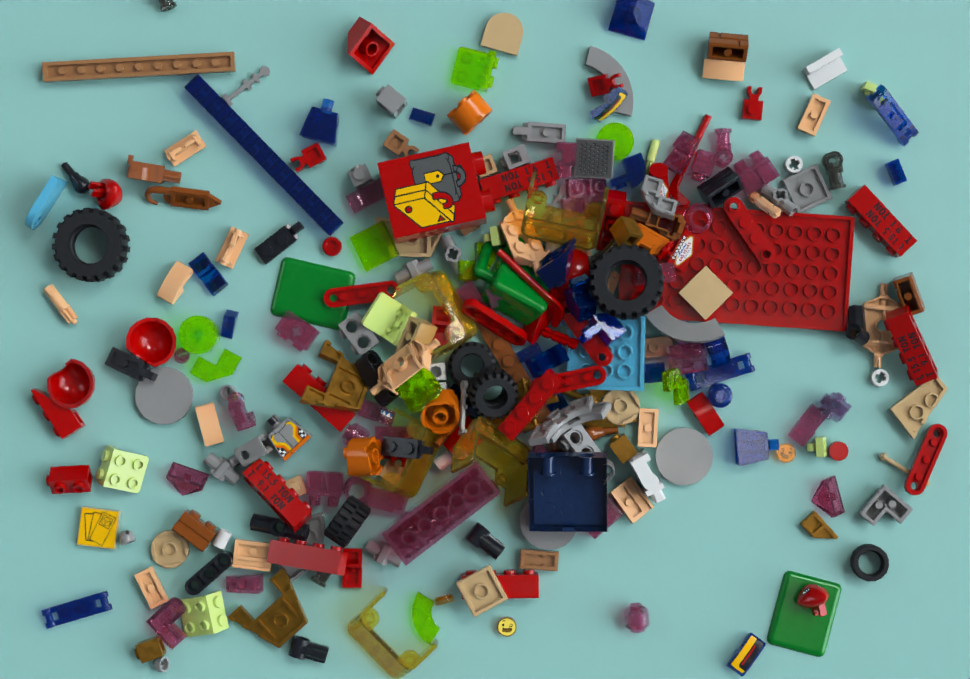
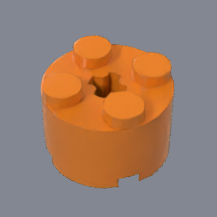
M474 90L467 97H464L457 104L458 107L447 114V117L466 136L493 109Z
M451 389L427 391L421 402V422L423 426L431 429L436 434L451 432L460 420V402L458 397Z
M375 436L352 438L348 446L344 447L343 456L347 459V473L349 476H376L381 473L383 465H380V459H384V455H381V441L375 439Z

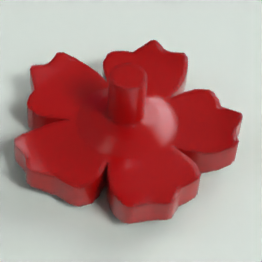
M670 241L666 246L664 245L657 259L664 260L667 258V255L671 257L673 253L670 251L674 249L675 242Z

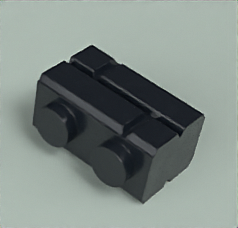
M729 166L697 186L702 201L712 210L744 189L739 175Z

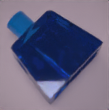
M323 98L321 109L317 107L310 109L299 134L301 137L337 146L339 114L332 112L334 101Z
M734 428L735 461L738 466L768 460L769 451L779 450V440L768 439V434L765 431Z

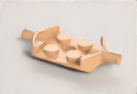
M513 198L506 200L509 209L508 215L499 224L513 259L519 265L533 267L536 277L542 276L544 272L540 266V261L550 250L544 251L532 222L535 214L521 209L518 210ZM518 237L522 238L524 243L520 242Z
M880 283V295L862 304L865 308L866 331L869 333L870 338L861 347L873 354V367L881 368L882 356L898 349L892 343L891 337L893 335L891 331H880L878 329V322L885 320L887 312L901 307V304L887 295L889 284Z
M435 338L426 345L413 339L379 366L377 369L378 384L370 389L372 395L375 396L384 389L398 395L395 389L422 368H426L429 371L431 353L441 345L440 342Z

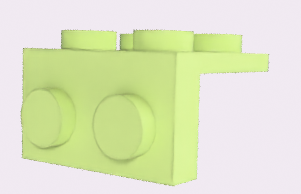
M380 292L361 320V324L397 346L409 317H416L418 314L385 293Z
M106 445L101 454V466L96 472V482L103 487L138 493L141 489L149 458L145 455L122 451L114 446Z
M215 591L204 596L184 598L178 601L183 628L187 637L215 634L229 628L221 591Z

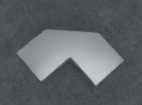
M645 174L640 195L655 215L673 220L678 201L661 196L660 191L663 180Z

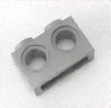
M389 84L386 87L382 86L376 93L378 105L395 119L408 105L406 98Z
M356 311L338 324L340 327L338 332L344 340L348 338L352 343L350 345L352 351L356 355L359 353L362 356L379 344L380 341L373 331L361 324L363 318ZM351 321L357 324V330L353 333L347 330V324ZM361 337H366L369 341L366 348H362L358 344Z
M581 424L569 429L557 439L560 449L564 452H601Z

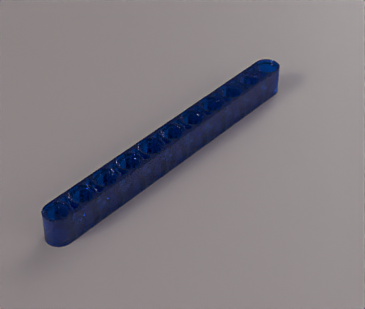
M199 74L184 87L329 236L344 223Z

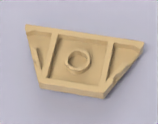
M375 217V221L393 257H431L443 235L438 234L397 244L394 239L390 218Z

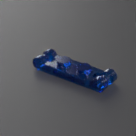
M880 84L876 88V92L866 98L902 146L905 147L909 143L908 140L919 133L883 85ZM882 96L884 100L880 103L878 99Z
M750 352L684 373L685 378L688 379L690 384L688 386L690 392L756 371L750 361ZM743 361L745 368L739 369L737 362ZM700 375L702 382L697 383L695 376Z
M102 591L41 610L42 616H45L46 629L113 609L107 598L109 596L108 591ZM100 599L102 606L97 607L96 600ZM57 612L59 619L54 620L52 613Z

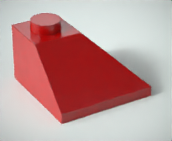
M359 17L348 32L347 54L373 75L395 43L371 22Z

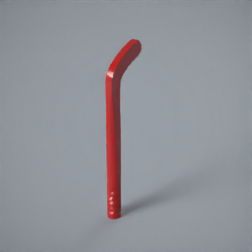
M707 114L704 115L669 187L672 197L683 206L689 205L690 201L681 194L679 185L712 118Z
M500 249L496 255L554 309L551 326L557 328L563 318L564 311L562 305L508 256L506 252Z

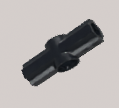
M254 513L250 521V530L272 534L276 537L282 536L307 541L310 524H304L294 533L281 518ZM278 522L283 525L282 532H279L276 528Z

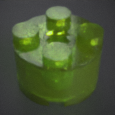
M192 316L181 323L178 338L186 351L193 354H206L211 352L219 343L220 329L209 317ZM198 330L203 332V336L200 339L196 337Z

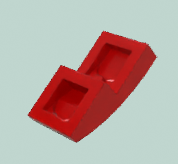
M433 306L432 324L438 327L433 340L436 338L440 342L439 348H449L452 307Z
M700 392L686 402L709 436L725 426L703 392Z
M343 548V552H348L345 575L342 578V588L362 589V549Z

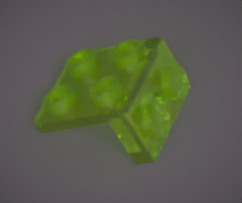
M460 47L451 83L487 93L488 87L492 88L495 78L491 76L493 69L497 70L499 58H496L497 52L489 50L486 53Z
M422 368L395 389L412 414L422 411L426 404L432 399H436L443 390L435 376L426 368Z

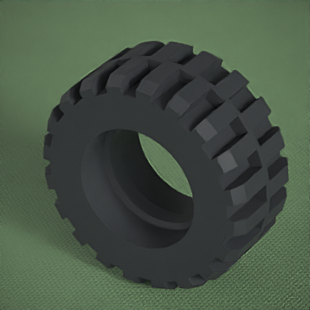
M83 208V210L77 209L73 211L71 215L67 214L63 218L64 221L58 223L56 226L58 231L53 233L52 237L55 239V244H52V250H55L56 253L53 256L55 261L59 262L58 266L61 270L66 271L67 275L80 281L101 282L107 278L114 277L116 272H120L123 269V263H126L128 260L126 257L127 252H130V247L128 246L130 238L129 235H126L127 230L125 226L120 223L117 217L100 209ZM89 227L102 230L108 240V249L105 256L96 263L83 262L78 258L75 251L77 236L81 231Z
M621 244L618 247H610L608 251L602 252L600 257L595 260L589 274V288L593 301L603 313L608 314L609 317L614 319L634 320L640 316H645L650 310L654 309L662 295L664 275L661 265L658 264L654 255H651L645 248H639L638 245L628 246L627 244ZM620 265H633L644 276V289L635 299H618L609 290V275L613 269Z

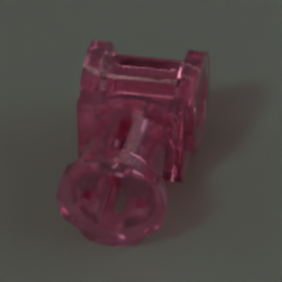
M729 128L715 129L717 145L715 146L714 163L720 168L727 167L733 160L730 143L732 129ZM722 154H724V157L728 158L725 162H723L722 159H719V157Z

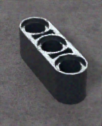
M368 350L355 362V366L369 390L378 384L377 369L383 363L380 356L373 350ZM399 388L395 389L398 392V395L384 389L375 396L373 395V397L380 406L385 407L400 396Z
M227 550L217 554L186 582V592L190 595H197L233 564V554ZM224 555L228 558L229 562L227 565H223L220 562V556ZM206 568H211L214 571L213 577L206 576ZM191 581L199 583V590H194L191 587Z

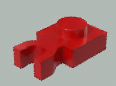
M621 73L614 74L610 78H608V74L587 78L591 97L611 93V87L614 89L624 87L623 84L618 85L615 83V79L621 77Z
M752 86L747 87L748 99L743 100L741 119L762 120L763 101L758 100L762 94L763 87H758L757 94H752Z
M318 142L301 150L303 156L290 159L292 163L300 161V166L295 168L297 173L302 171L307 164L311 169L327 160Z

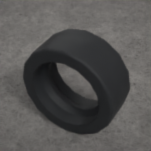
M863 544L853 551L850 558V566L859 578L865 581H877L887 573L889 559L886 552L880 547L873 544ZM867 551L875 552L881 560L879 569L872 574L864 573L859 567V558Z

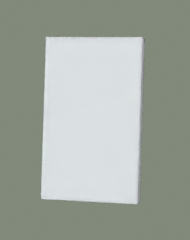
M840 48L803 69L813 89L820 87L847 71L840 58L843 55Z

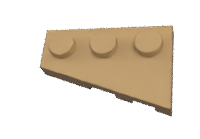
M938 377L917 386L889 409L910 437L914 439L948 388Z

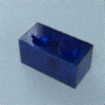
M899 159L885 164L893 186L907 181Z
M538 342L516 352L521 363L543 353Z

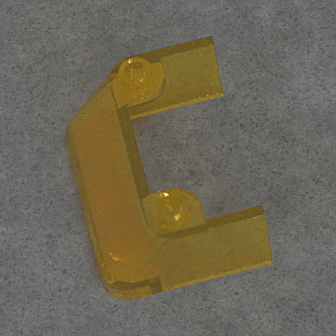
M533 172L521 226L522 234L527 238L583 250L594 249L598 243L609 187H605L602 203L590 202L585 206L584 213L547 206L546 194L543 191L534 189L537 172Z
M443 271L422 273L394 289L392 294L394 299L415 287L422 293L433 291L450 319L451 324L445 329V337L448 343L431 353V361L467 342L476 335L477 325L475 321L461 311L463 301Z
M398 407L393 409V412L410 419L407 425V433L411 438L424 441L423 446L434 447L433 443L439 434L433 433L429 428H425L420 418ZM434 447L433 455L422 454V459L409 458L401 475L395 472H387L381 480L374 476H361V478L387 491L412 498L419 492L439 448Z
M479 416L472 420L467 427V433L461 435L454 445L450 472L455 473L474 463L475 459L478 458L495 469V481L500 487L505 489L504 506L507 507L528 496V454L531 451L526 444L518 439L511 441L497 429V425Z
M384 587L349 622L348 632L392 678L400 679L414 670L438 647V640L435 639L420 654L414 650H406L399 656L373 629L379 622V614L373 606L386 595L388 589Z

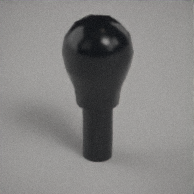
M67 162L61 165L62 169L68 174L74 190L78 194H86L90 190L87 187L90 183L89 180L75 172Z

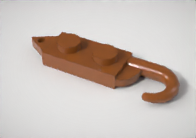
M151 186L146 189L144 195L151 204H158L150 196L152 193L163 194L165 201L171 206L208 211L209 208L220 205L222 200L210 194V191L171 186V188Z

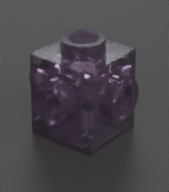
M832 392L829 395L826 393L819 401L821 403L819 407L822 411L821 414L826 419H832L836 423L841 421L852 407L839 392Z

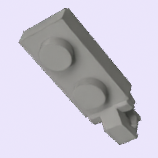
M528 122L523 123V127L513 126L512 135L522 136V140L526 142L565 144L566 125Z

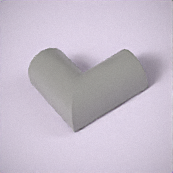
M882 484L858 514L874 526L884 513L887 512L901 524L913 509L887 486Z

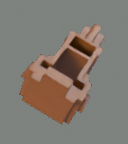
M128 155L127 178L160 184L163 181L180 184L182 172L165 170V166L133 161L134 156Z
M633 207L629 218L645 223L644 226L657 230L660 235L666 237L669 241H675L677 238L680 239L686 220H683V215L676 213L673 220H671L677 219L670 236L669 230L658 227L660 218L663 219L665 217L655 215L651 210L647 212Z

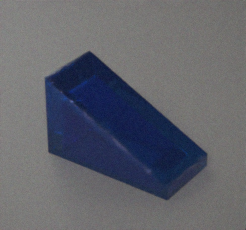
M413 108L409 119L432 127L436 115Z
M227 309L223 317L220 336L233 338L239 312Z

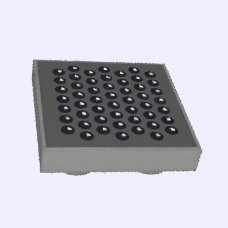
M576 138L574 177L613 179L615 140Z

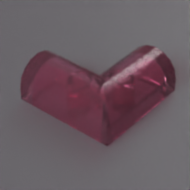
M176 597L171 598L146 621L171 650L187 637L175 624V621L186 611L185 604Z

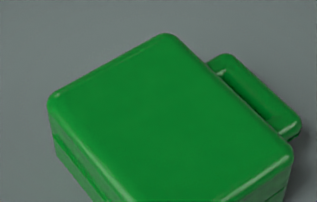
M518 237L519 241L524 243L523 239ZM492 241L483 242L473 268V275L486 282L481 294L482 302L528 326L546 311L548 303L500 257H497L491 270L487 269L486 267L492 253L496 255L502 249L512 259L513 256L507 242H505V245L492 246ZM548 253L540 261V266L544 272L542 276L536 277L533 267L519 265L548 293L550 292L548 284L554 288L548 271L550 261L556 256L554 253Z
M286 257L281 261L270 311L274 316L339 330L338 324L347 318L349 306L329 307L324 302V294L331 288L353 286L356 279L355 274L342 269ZM332 294L330 296V300L332 302H335L337 300V296L335 294Z
M785 572L767 635L768 643L816 657L823 656L842 590L841 586L835 582L801 573ZM816 584L828 591L829 598L825 603L827 615L819 617V615L813 616L811 607L803 608L797 604L798 594L804 586Z

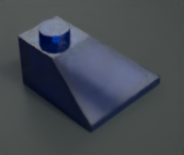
M616 0L608 31L645 41L655 3L650 0Z
M575 237L547 254L536 270V273L549 290L555 286L559 288L566 282L577 241Z

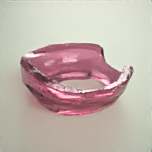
M704 203L690 205L683 214V220H686L685 227L692 233H703L713 221L712 210ZM696 211H703L706 214L708 222L704 227L698 226L693 222L692 217Z
M351 476L347 478L343 487V493L346 498L350 496L348 492L351 486L360 484L363 486L365 493L358 500L364 504L368 503L374 493L371 481L365 476Z

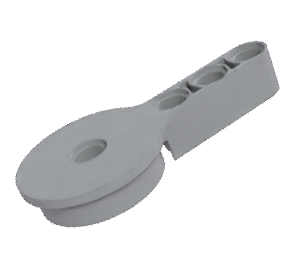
M607 459V464H603L611 469L607 473V480L603 479V486L613 478L615 473V465L609 459ZM529 501L522 509L520 515L521 531L527 541L540 549L553 550L561 548L569 543L576 533L529 531Z

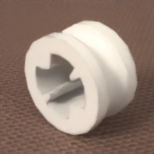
M791 156L786 159L784 167L787 172L794 174L802 169L803 161L798 156ZM792 159L794 160L793 162H798L796 170H794V167H789Z
M878 369L872 372L870 380L875 386H884L889 381V374L883 369ZM882 373L884 381L876 382L875 375Z

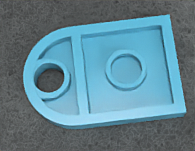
M53 175L50 177L25 219L27 227L34 230L44 221L67 185V181Z

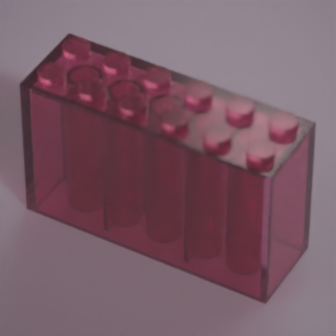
M476 457L385 526L382 535L403 563L407 565L501 493L500 487Z

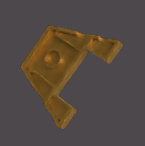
M325 340L318 356L335 364L336 367L326 392L323 393L307 385L300 403L358 412L368 387L358 372L355 363L351 364L340 350L337 351L331 346L332 343Z
M284 567L270 579L282 593V596L263 613L254 619L241 604L228 616L231 621L239 623L243 628L251 630L258 634L260 638L278 648L308 623Z

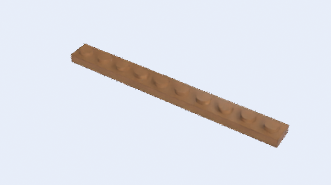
M235 52L42 62L43 82L47 83L236 72Z

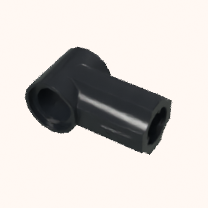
M852 305L848 309V327L845 334L849 340L858 346L865 345L869 341L870 335L866 331L865 308L862 305Z
M477 522L467 534L466 539L476 547L483 549L496 560L506 546L490 534L491 532Z
M294 635L288 655L297 659L306 658L325 663L329 647L311 642L308 638Z

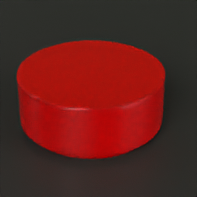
M654 163L649 168V176L665 180L668 177V167L663 163Z
M328 237L324 240L322 248L327 255L336 256L342 250V243L336 237Z
M835 441L830 444L828 454L832 459L841 461L848 456L849 450L845 443Z

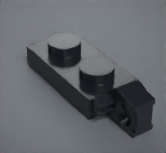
M299 221L293 226L287 224L254 250L264 263L268 264L296 242L299 238L297 233L303 230L304 226Z
M112 347L105 362V365L136 380L144 381L147 378L155 382L158 374L149 371L150 365L115 347Z
M383 436L381 455L422 459V454L433 455L434 447L423 446L424 441L418 439Z

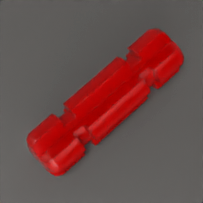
M544 327L541 334L542 337L551 338L552 341L564 346L568 345L571 349L577 348L579 343L577 339L569 338L568 335Z

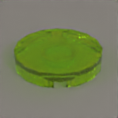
M612 122L600 129L596 139L615 140L614 161L627 157L634 147L632 131L621 123Z

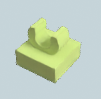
M500 226L489 227L490 233L482 235L484 242L492 241V246L505 245V237Z
M826 436L816 437V443L807 444V451H816V457L827 456Z

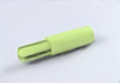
M652 139L644 174L649 175V168L655 162L660 144L659 140Z

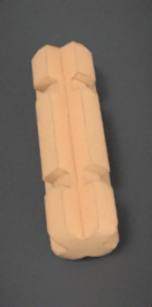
M756 191L749 194L748 200L753 204L756 203L758 208L767 214L769 213L772 218L776 219L781 215L779 207L774 206L773 203Z

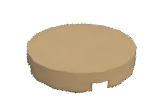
M609 390L602 402H610L612 408L606 415V418L617 425L631 423L637 417L640 410V401L634 391Z
M166 530L154 538L151 544V555L153 560L162 567L175 568L187 559L190 545L187 540L173 530Z

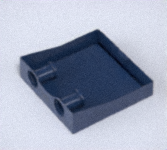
M529 452V531L607 532V483L603 486V479L607 480V465H603L607 464V452Z

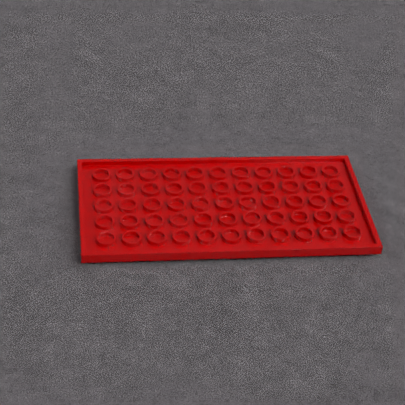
M626 201L624 217L630 216L633 207L647 212L651 209L646 202ZM677 204L675 214L683 215V220H686L683 231L686 229L702 239L684 272L666 264L670 257L669 255L664 260L657 259L664 275V284L661 298L654 309L662 305L670 315L678 320L706 322L715 318L718 323L846 332L855 217L794 213L792 216H789L785 212H781V215L774 219L763 210L747 209L776 252L773 262L761 264L756 260L723 208L716 207L712 210L707 206H683ZM660 218L658 227L669 230V235L671 236L677 219L671 221ZM635 220L637 223H641L643 225L645 224L643 222ZM678 238L674 241V246H676ZM764 251L763 256L768 258L769 252ZM620 265L618 299H635L644 289V276L633 265ZM704 266H707L733 292L706 320L678 294Z

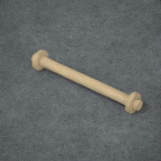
M887 453L880 454V461L885 460L904 473H909V469L887 457Z

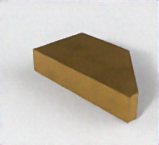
M814 510L800 522L813 538H838Z

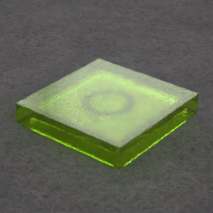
M384 220L350 237L366 272L400 255Z

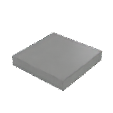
M817 164L781 180L784 189L788 191L790 201L798 206L796 213H803L833 198Z

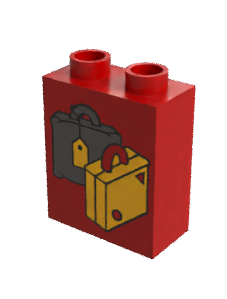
M469 142L377 163L392 231L397 244L487 224L485 213L495 211L491 189L480 190L477 180L478 175L486 174L482 151L471 153Z

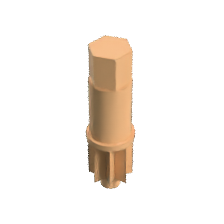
M53 284L44 288V293L57 308L59 314L63 316L68 324L72 323L75 325L78 322L76 320L78 316L72 310L70 304L64 300Z

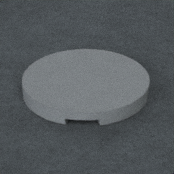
M158 367L150 370L158 374L155 382L147 378L144 381L139 380L135 391V401L139 411L146 419L157 424H171L179 421L189 412L192 405L193 387L185 374L174 368Z
M676 428L667 432L660 439L655 452V462L659 472L668 481L678 485H691L703 479L709 472L713 461V452L709 441L700 432L691 428Z

